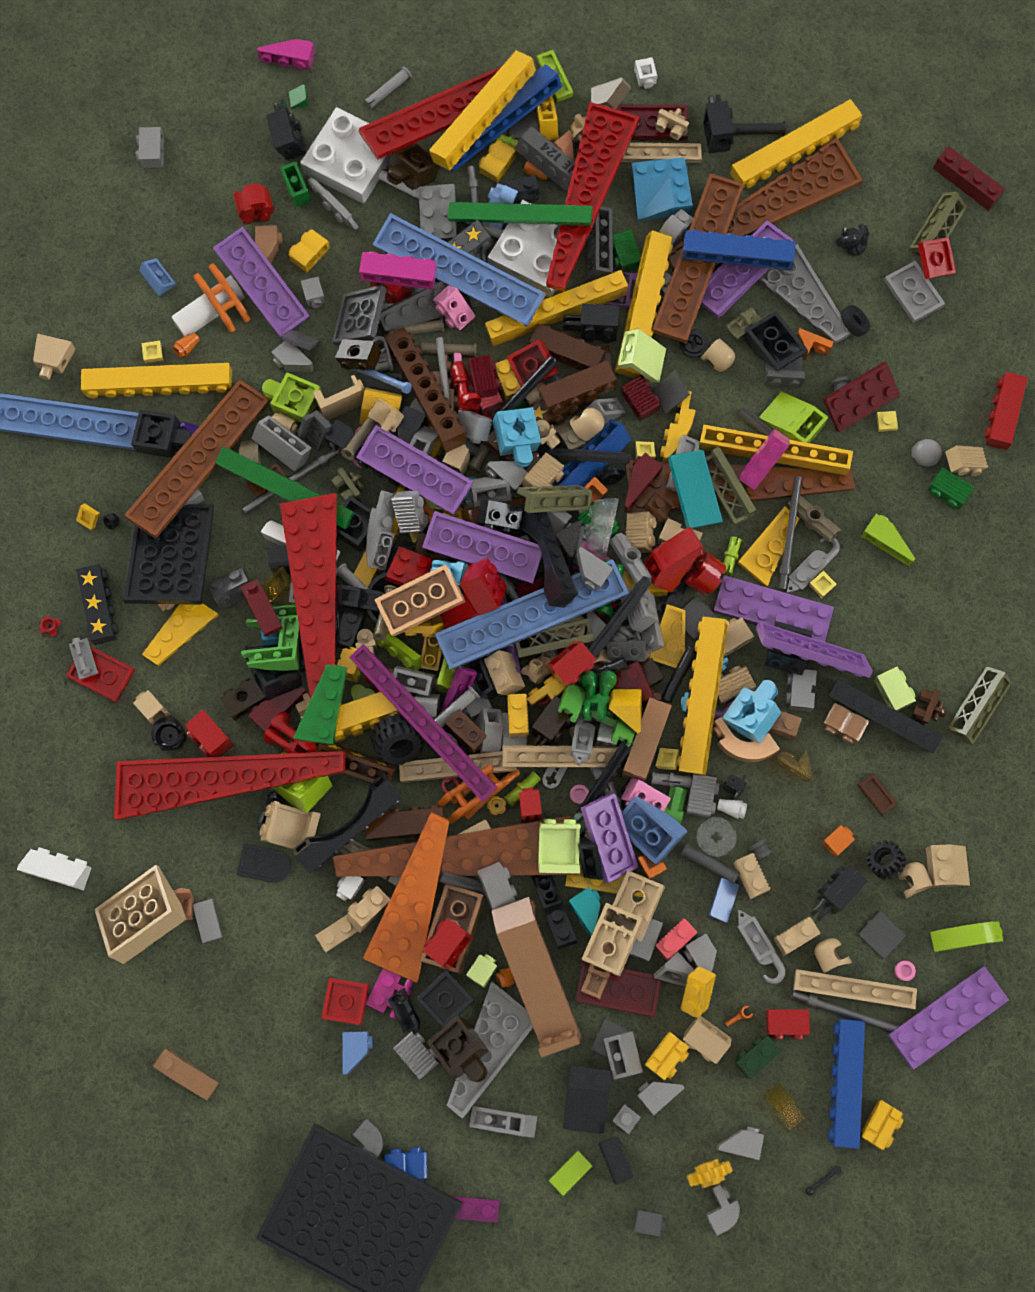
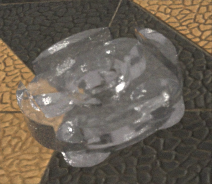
M713 817L700 825L697 830L696 841L702 852L710 857L718 858L727 855L734 848L736 832L727 820ZM715 832H718V835L722 837L717 843L711 838V835H714Z

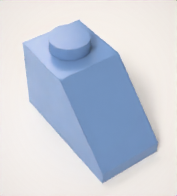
M343 1032V1074H349L366 1057L369 1049L373 1048V1037L369 1036V1032Z

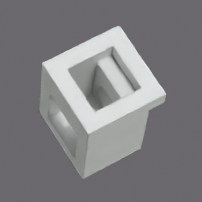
M653 57L636 60L634 71L639 87H653L657 82Z
M343 876L337 884L339 889L336 896L344 901H347V899L353 901L365 880L360 876Z

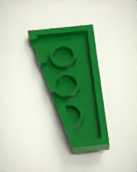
M326 665L293 737L294 740L333 746L347 667Z

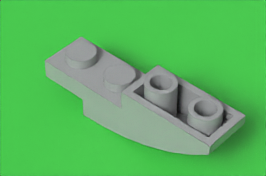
M381 490L377 507L371 509L366 546L367 564L371 568L386 570L395 536L394 533H391L395 518L391 501L392 497L396 495L394 493Z

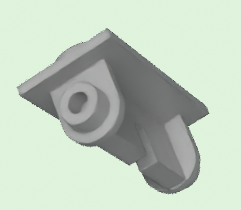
M80 638L72 639L73 643L69 644L79 679L98 674L88 638L82 640Z

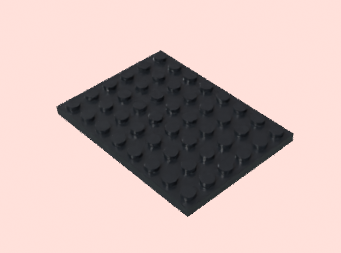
M314 1123L256 1239L353 1292H418L462 1205V1201Z

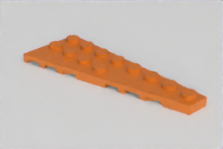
M433 812L430 813L363 956V959L416 983L419 980L422 965L420 959L427 939L449 826L448 819Z

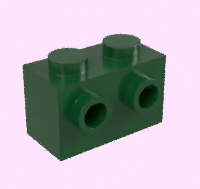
M760 1035L751 1043L753 1047L748 1051L744 1049L736 1056L738 1060L734 1063L747 1079L755 1076L781 1053L768 1036L762 1038Z

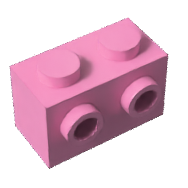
M448 285L433 299L436 303L435 308L440 314L445 316V322L450 328L454 327L461 330L476 317L459 290L453 286Z
M631 778L621 797L626 802V806L635 796H638L663 812L671 799L643 781Z

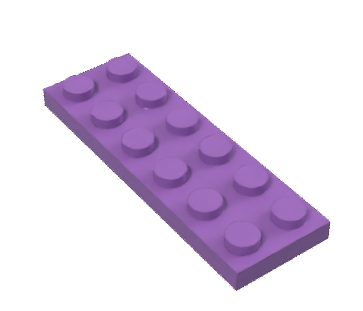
M768 220L752 235L755 238L770 237L775 240L788 239L794 241ZM723 263L712 274L701 305L719 319L770 268Z
M243 226L213 247V250L280 339L284 334L296 328L310 317Z
M375 425L356 457L412 491L418 490L420 496L453 515L456 514L474 484L472 480Z
M437 511L433 513L422 546L423 549L469 564L489 558L491 563L496 566L497 573L531 584L534 582L542 557L538 544Z
M724 575L713 612L736 619L742 617L744 621L758 624V621L774 626L775 621L811 630L813 631L811 638L825 642L834 607Z
M758 621L756 626L757 633L762 645L768 649L776 648L787 655L795 654L803 660L811 659L822 666L830 665L842 672L845 670L852 672V674L858 677L865 676L870 678L873 672L864 654Z
M983 966L887 1036L911 1070H914L1001 1007L1009 999L986 967Z

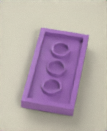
M610 793L581 807L590 840L598 845L604 883H610L625 875L627 871L631 872L638 868L616 794Z

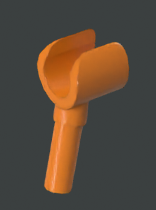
M749 1006L742 1007L739 1010V1014L726 1021L727 1027L738 1020L752 1017L753 1013L745 1016L743 1013L744 1009Z

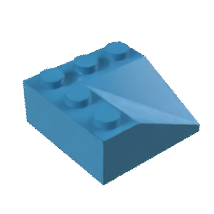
M685 157L631 164L630 175L638 221L669 218L680 209L691 215L693 205Z

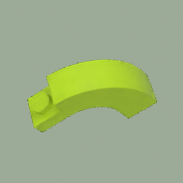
M999 921L930 932L934 952L1003 941Z

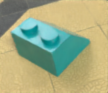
M588 887L570 899L568 905L591 938L597 925L601 898L595 889L591 890Z

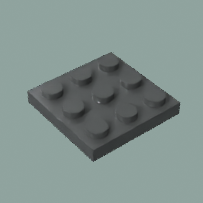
M380 285L343 294L332 339L334 345L340 346L342 339L370 340L375 338L387 288Z

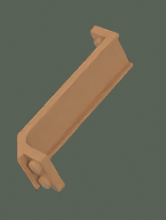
M526 897L491 910L498 939L540 1043L538 1049L540 1056L544 1057L580 1044L581 1034L537 924L534 900Z

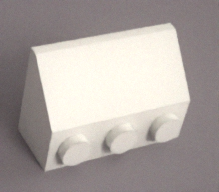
M38 848L37 851L30 849L17 867V870L29 875L83 891L91 871V867L86 865V861L76 858L75 862L68 860L69 856L60 853L53 856L49 854V850Z

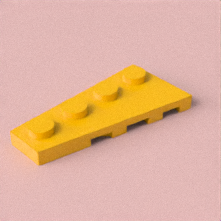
M786 506L782 508L737 562L765 587L768 586L777 563L784 552L790 511Z
M203 603L202 605L179 604L142 655L157 666L161 665L178 648L204 629L209 622L217 618L219 614Z
M579 853L580 875H567L565 887L584 890L590 887L591 890L595 889L598 892L618 894L625 875L610 883H604L603 879L584 878ZM637 892L634 894V897L643 898V893Z

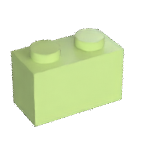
M898 667L876 676L873 680L886 705L896 711L908 707L916 701L913 689L908 687L906 676Z
M487 954L484 957L479 955L466 976L485 988L497 969V965H495L496 960Z

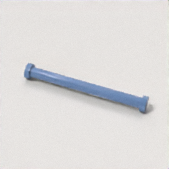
M352 369L399 388L403 393L408 394L412 389L411 383L401 382L377 371Z

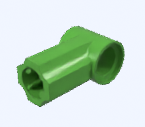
M671 786L668 797L671 799L664 812L681 824L687 790Z

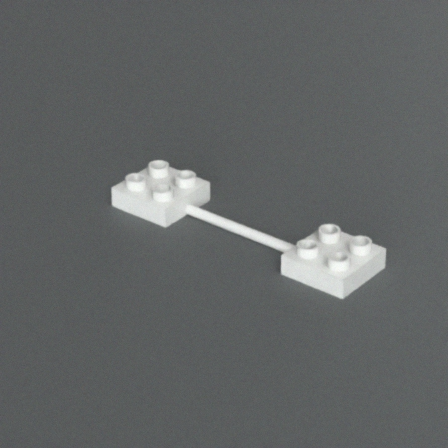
M337 107L300 162L303 174L362 204L366 202L379 180L419 199V188L411 190L404 183L394 185L387 180L388 171L386 169L392 154L377 160L359 134V128L369 123ZM522 200V202H521L520 204H530V203H528V202ZM482 222L487 233L498 239L488 256V264L544 292L547 297H552L556 290L546 287V281L560 225L508 223L505 230H500Z

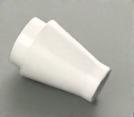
M720 799L717 810L736 819H744L747 803H743V800Z

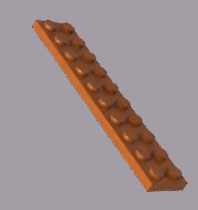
M710 173L689 231L698 230L707 233L727 234L744 184ZM682 248L652 331L653 333L687 343L716 262L682 259Z
M239 379L124 515L125 519L156 539L216 468L217 464L215 462L222 446L231 449L270 403V399Z

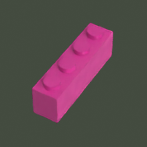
M374 251L362 252L359 269L361 281L434 290L437 273L436 261L429 258L416 259L412 256L384 255Z

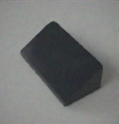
M583 837L578 843L584 878L602 880L603 875L598 845L590 839Z

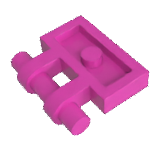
M383 968L366 1005L385 1013L387 1006L391 1007L388 998L393 996L395 990L400 991L402 988H405L408 996H410L414 982L407 979L404 986L399 984L402 976ZM392 1010L389 1016L397 1019Z

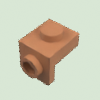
M185 888L173 890L182 905L186 920H192L194 898L191 890Z

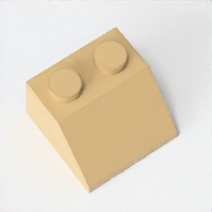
M949 844L931 845L926 848L928 875L933 884L930 888L970 886L966 846Z

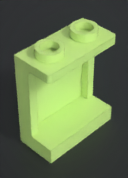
M640 329L626 331L618 366L622 369L632 367L642 374L649 384L659 382L666 348Z
M544 819V822H539V873H580L578 843L581 824L576 823L575 819H564V823H556V819Z

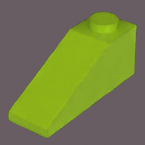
M876 513L861 537L910 567L915 557L893 523L889 522L887 517Z

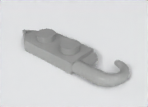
M313 178L307 180L309 187L315 193L318 192L320 194L325 209L331 210L339 223H344L354 230L358 228V225L352 219V214L328 190H325Z
M824 538L820 539V542L827 541ZM836 538L832 541L833 548L828 554L820 550L813 551L788 577L786 593L802 591L838 554L840 545Z
M582 712L579 713L576 721L570 754L578 766L585 760H590L595 732L594 725L584 722Z
M738 910L737 929L757 962L763 965L773 963L778 971V975L774 979L763 975V978L770 984L780 983L785 976V968L755 916L751 917Z

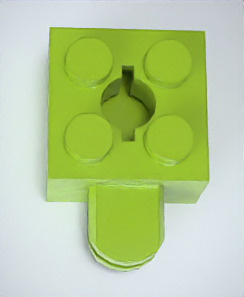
M288 372L281 383L268 379L262 385L264 395L272 399L270 404L273 412L283 413L296 419L300 424L302 423L303 416L307 413H313L317 407L313 392L321 391L320 386Z

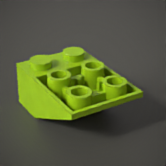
M781 391L759 418L790 440L810 443L825 426L829 417L815 406Z
M325 776L273 787L272 789L292 806L308 813L330 790L332 784L329 777Z

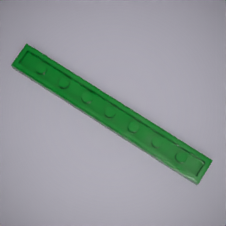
M450 202L447 219L451 222H475L478 220L483 223L591 226L593 207Z
M222 446L215 464L290 502L322 496L225 446ZM337 503L336 525L347 529L354 511Z

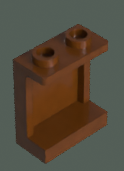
M457 710L445 722L447 732L471 755L479 754V745L487 735L461 710Z

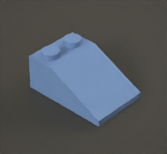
M635 796L622 812L630 841L655 865L663 860L688 832L672 816L638 796Z

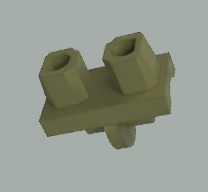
M751 307L746 312L740 313L739 317L726 325V329L738 341L745 336L746 328L762 318Z
M343 468L338 469V475L331 482L336 490L346 485L348 490L341 493L343 500L346 501L349 496L358 501L362 500L360 497L361 493L356 486L359 489L364 488L362 482L365 477L362 474L356 475L355 472H351L349 475L352 479H350Z

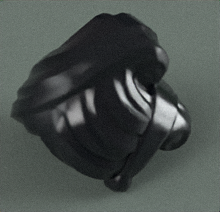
M859 224V228H843V232L835 240V244L847 249V252L852 256L861 255L867 247L868 227Z
M159 718L152 726L151 736L153 744L159 746L162 751L179 749L186 741L187 735L183 725L175 718Z

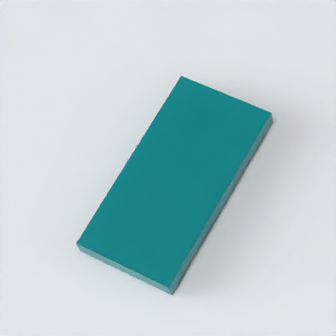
M704 450L670 455L668 461L686 528L691 527L693 529L723 522Z

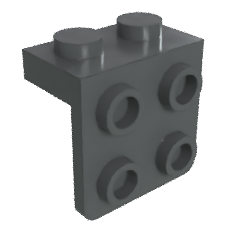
M803 356L778 371L765 362L764 385L802 387L805 379V371H802Z

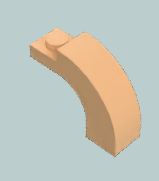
M722 717L714 721L713 731L718 738H722L717 745L725 754L733 759L742 762H759L773 756L780 750L769 733L760 744L754 741L745 742L733 735Z

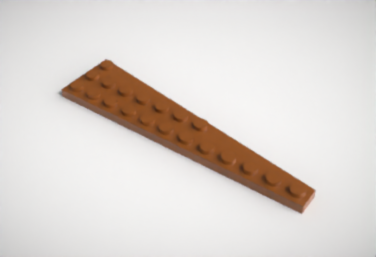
M835 138L820 148L817 153L810 155L805 161L795 165L790 171L780 175L774 181H771L737 204L727 234L732 233L736 236L752 235L767 220L774 225L862 184L863 179L838 138ZM684 241L673 247L670 255H668L667 261H669L673 271Z
M630 460V463L625 464L628 489L633 471L632 464L635 460ZM659 462L663 465L661 474L631 508L632 513L647 512L644 506L655 492L673 506L671 510L681 509L677 492L666 488L671 472L669 462ZM707 464L709 470L715 471V464ZM730 465L739 479L741 471L745 466ZM772 467L755 490L740 481L751 501L792 497L795 476L802 477L801 496L855 489L852 471H849L848 476L806 468ZM715 476V484L724 487L725 480L722 477ZM724 492L723 497L725 501L733 503L735 498L733 494ZM716 496L718 505H722L718 497Z
M567 815L550 819H556V823H564V819H571V817ZM544 820L446 836L439 876H441L442 872L459 876H478V870L500 862L503 868L507 867L510 875H580V873H539V822H544ZM417 841L335 855L333 859L336 876H401Z

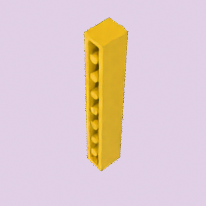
M517 50L512 54L431 147L429 152L434 163L449 171L458 163L463 154L469 150L470 146L480 137L483 131L490 126L495 117L502 112V109L522 89L527 80L534 75L536 69L532 57Z
M850 99L733 164L730 175L735 181L744 184L743 189L752 188L757 181L761 179L766 180L773 172L782 171L789 163L792 162L794 164L798 162L805 154L810 155L816 148L825 146L832 139L841 138L846 131L850 129L853 131L858 128L862 114Z
M653 230L646 236L623 338L626 331L640 329L650 337L653 335L651 328L657 318V312L655 311L661 300V295H659L660 289L663 288L665 283L663 276L664 272L668 269L669 261L667 259L673 248L671 236ZM622 338L615 373L636 378L641 374L632 367L622 369L618 366L623 343Z
M619 270L543 300L528 327L504 315L486 322V332L493 347L534 332L537 324L552 325L562 321L563 316L566 314L578 315L582 310V304L603 305L628 295V284L622 271Z
M229 363L81 369V391L88 398H98V396L114 398L117 395L133 397L135 394L152 396L153 393L171 395L176 392L184 395L190 394V392L206 394L209 391L225 393L227 390L232 389V369Z
M703 425L700 449L712 451L720 447L723 454L752 458L768 436ZM790 440L789 447L776 463L848 476L853 451Z
M702 616V621H699L698 624L700 636L699 640L695 643L697 656L692 663L693 679L691 678L689 682L691 695L690 698H687L686 709H688V714L683 721L685 734L681 737L680 747L682 748V753L677 760L679 771L706 775L729 621L726 619Z

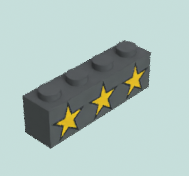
M477 220L448 243L477 257V254L488 250L494 242Z

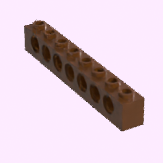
M402 327L385 335L389 351L405 380L412 384L411 390L424 414H426L445 452L447 453L466 444L465 436L467 432L463 424H458V415L455 411H451L450 408L452 406L449 399H444V391L441 385L435 383L437 379L433 371L429 372L427 360L421 358L422 353L419 346L413 344L415 340L411 332L407 333L406 329Z

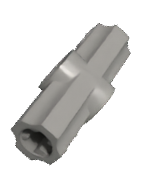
M619 533L611 538L610 544L620 558L624 571L630 574L635 584L643 576L652 580L651 574L640 559V551L633 548L625 534Z

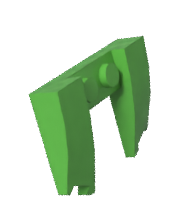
M296 604L273 606L272 608L283 628L280 630L278 647L241 651L242 657L249 659V662H247L249 668L280 671L299 670L301 656L299 652L300 630ZM256 619L246 620L247 627L260 628Z
M568 684L561 696L558 712L564 710L567 714L572 713L573 715L570 720L575 723L580 711L582 712L586 690L575 684L571 686ZM608 707L606 716L601 722L613 727L611 742L617 743L618 740L625 741L626 739V746L630 747L635 731ZM592 711L591 717L598 720L597 711Z

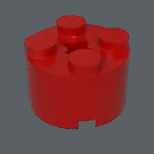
M250 184L244 186L243 191L238 192L237 190L234 193V202L243 224L248 225L258 220L261 222L270 220V215L274 212V206L267 187L263 188L262 184Z
M702 550L701 554L691 565L690 570L683 576V581L702 595L704 593L710 594L721 583L722 579H720L722 573L725 574L726 565L709 552Z

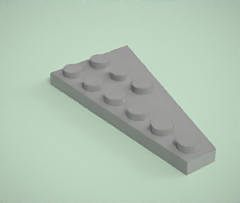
M798 244L795 246L792 270L770 268L758 279L835 344L851 336V333L842 322L840 312Z
M492 981L474 1028L489 1050L480 1059L487 1068V1076L481 1082L469 1080L465 1073L459 1078L457 1077L447 1106L462 1119L533 1028L527 1010Z

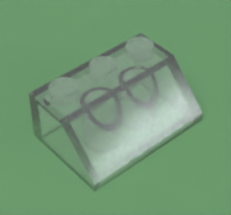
M618 498L595 500L594 506H590L588 517H591L590 524L586 523L584 535H587L586 542L582 541L581 547L602 561L606 560L619 502Z

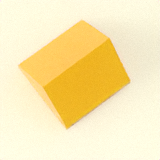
M613 689L610 695L609 709L639 734L641 732L642 720L641 689Z

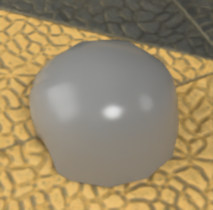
M923 439L916 442L912 447L911 455L918 465L931 467L941 460L942 449L936 441Z

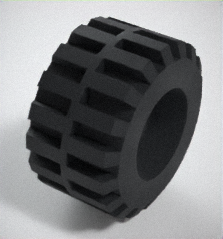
M402 714L389 715L386 719H381L379 724H376L374 730L371 731L370 740L380 761L386 765L392 764V766H397V764L403 765L405 762H410L418 756V753L422 751L424 746V738Z

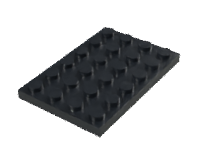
M213 504L184 505L156 539L135 525L123 597L125 604L202 605L214 516Z

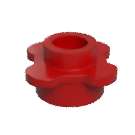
M45 616L41 621L39 632L41 634L47 633L54 637L57 635V629L61 625V621Z

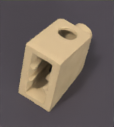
M41 334L37 335L33 362L37 368L41 369L40 378L50 380L52 372L63 373L75 351L71 341Z

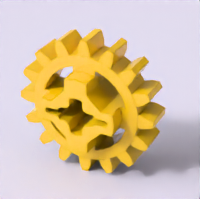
M718 1159L694 1167L696 1171L689 1174L687 1178L690 1186L701 1184V1187L705 1188L725 1180L724 1176L733 1170L729 1161L719 1163Z

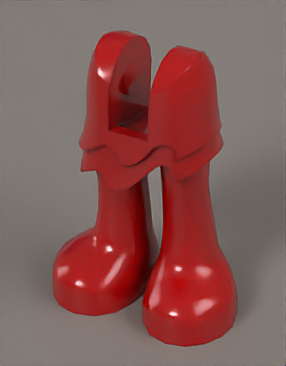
M457 361L452 365L451 379L453 389L457 390L458 410L472 411L479 414L478 405L481 403V397L478 393L469 392L467 385L471 383L466 366L463 362Z
M285 711L280 712L270 722L272 727L268 728L264 733V741L270 745L277 744L286 751L284 752L287 754L306 753L305 751L312 753L318 749L315 743L293 739L296 730L289 725L291 717ZM281 732L289 738H291L294 742H289L287 739H285L281 735Z

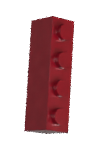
M950 146L937 158L933 167L935 171L988 211L1000 200L1005 191L1004 187Z

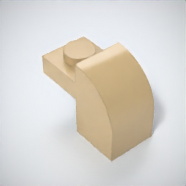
M378 397L368 417L380 423L383 430L395 432L404 415Z

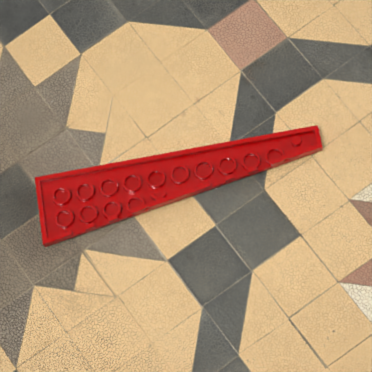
M589 102L565 205L592 206L591 226L560 225L546 287L564 292L639 124L640 116Z
M336 493L280 504L310 699L326 665H336Z
M345 752L117 761L114 820H123L344 773Z

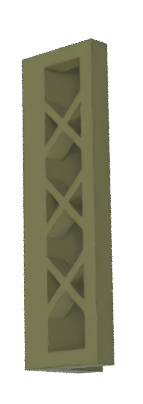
M957 192L942 194L909 248L913 253H919L918 243L938 239L940 230L942 232L941 238L950 236L968 207ZM956 203H957V204L959 205V207H960V208L958 209L957 213H955V205H956ZM950 216V224L947 227V218Z
M720 447L713 449L711 455L705 458L707 462L713 460L716 465L715 471L709 470L710 474L713 475L711 480L714 491L735 526L753 517L756 508ZM715 476L722 477L725 480L724 487L715 484ZM724 492L733 494L735 497L733 503L725 501L723 497ZM734 507L742 509L745 515L736 519L732 513Z
M580 485L518 487L517 491L518 494L526 497L524 511L528 513L590 510L593 492Z
M588 618L557 625L543 631L552 636L546 644L536 640L540 633L535 638L528 637L533 640L528 648L521 649L519 642L515 644L519 658L565 648L574 641L592 642L595 640ZM586 623L587 635L580 636L574 632L579 624ZM564 628L570 632L567 639L561 640L555 636L559 629ZM556 630L554 634H551L548 631ZM534 642H536L537 644H539V645H537V646H533V647H532V645L534 644Z
M986 666L947 729L950 732L961 735L967 743L973 745L1013 683L1007 673ZM989 674L996 675L992 681L986 683ZM985 689L984 695L976 698L978 691ZM976 706L974 711L966 713L968 707ZM965 720L966 723L962 730L956 728L959 722Z

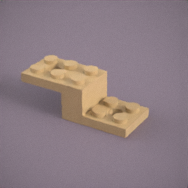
M627 871L613 905L605 904L582 960L620 976L635 940L642 942L665 886ZM637 892L643 893V899L640 902H634L633 900L634 894ZM609 943L613 944L614 951L611 954H605L604 947Z

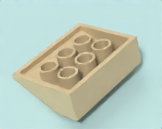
M157 865L94 909L108 957L123 964L186 920L179 899Z

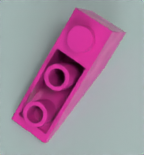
M294 39L258 47L257 52L259 59L264 63L272 62L278 63L283 67L293 66L299 70H310L315 55V48L313 42Z

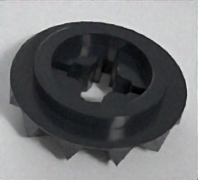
M691 330L687 343L679 341V345L684 355H688L691 358H699L708 349L709 342L703 332ZM694 338H696L695 341L697 345L694 349H692L691 344L689 343H692Z
M612 465L611 467L599 470L596 478L603 485H612L619 482L625 476V470L619 465L615 467Z

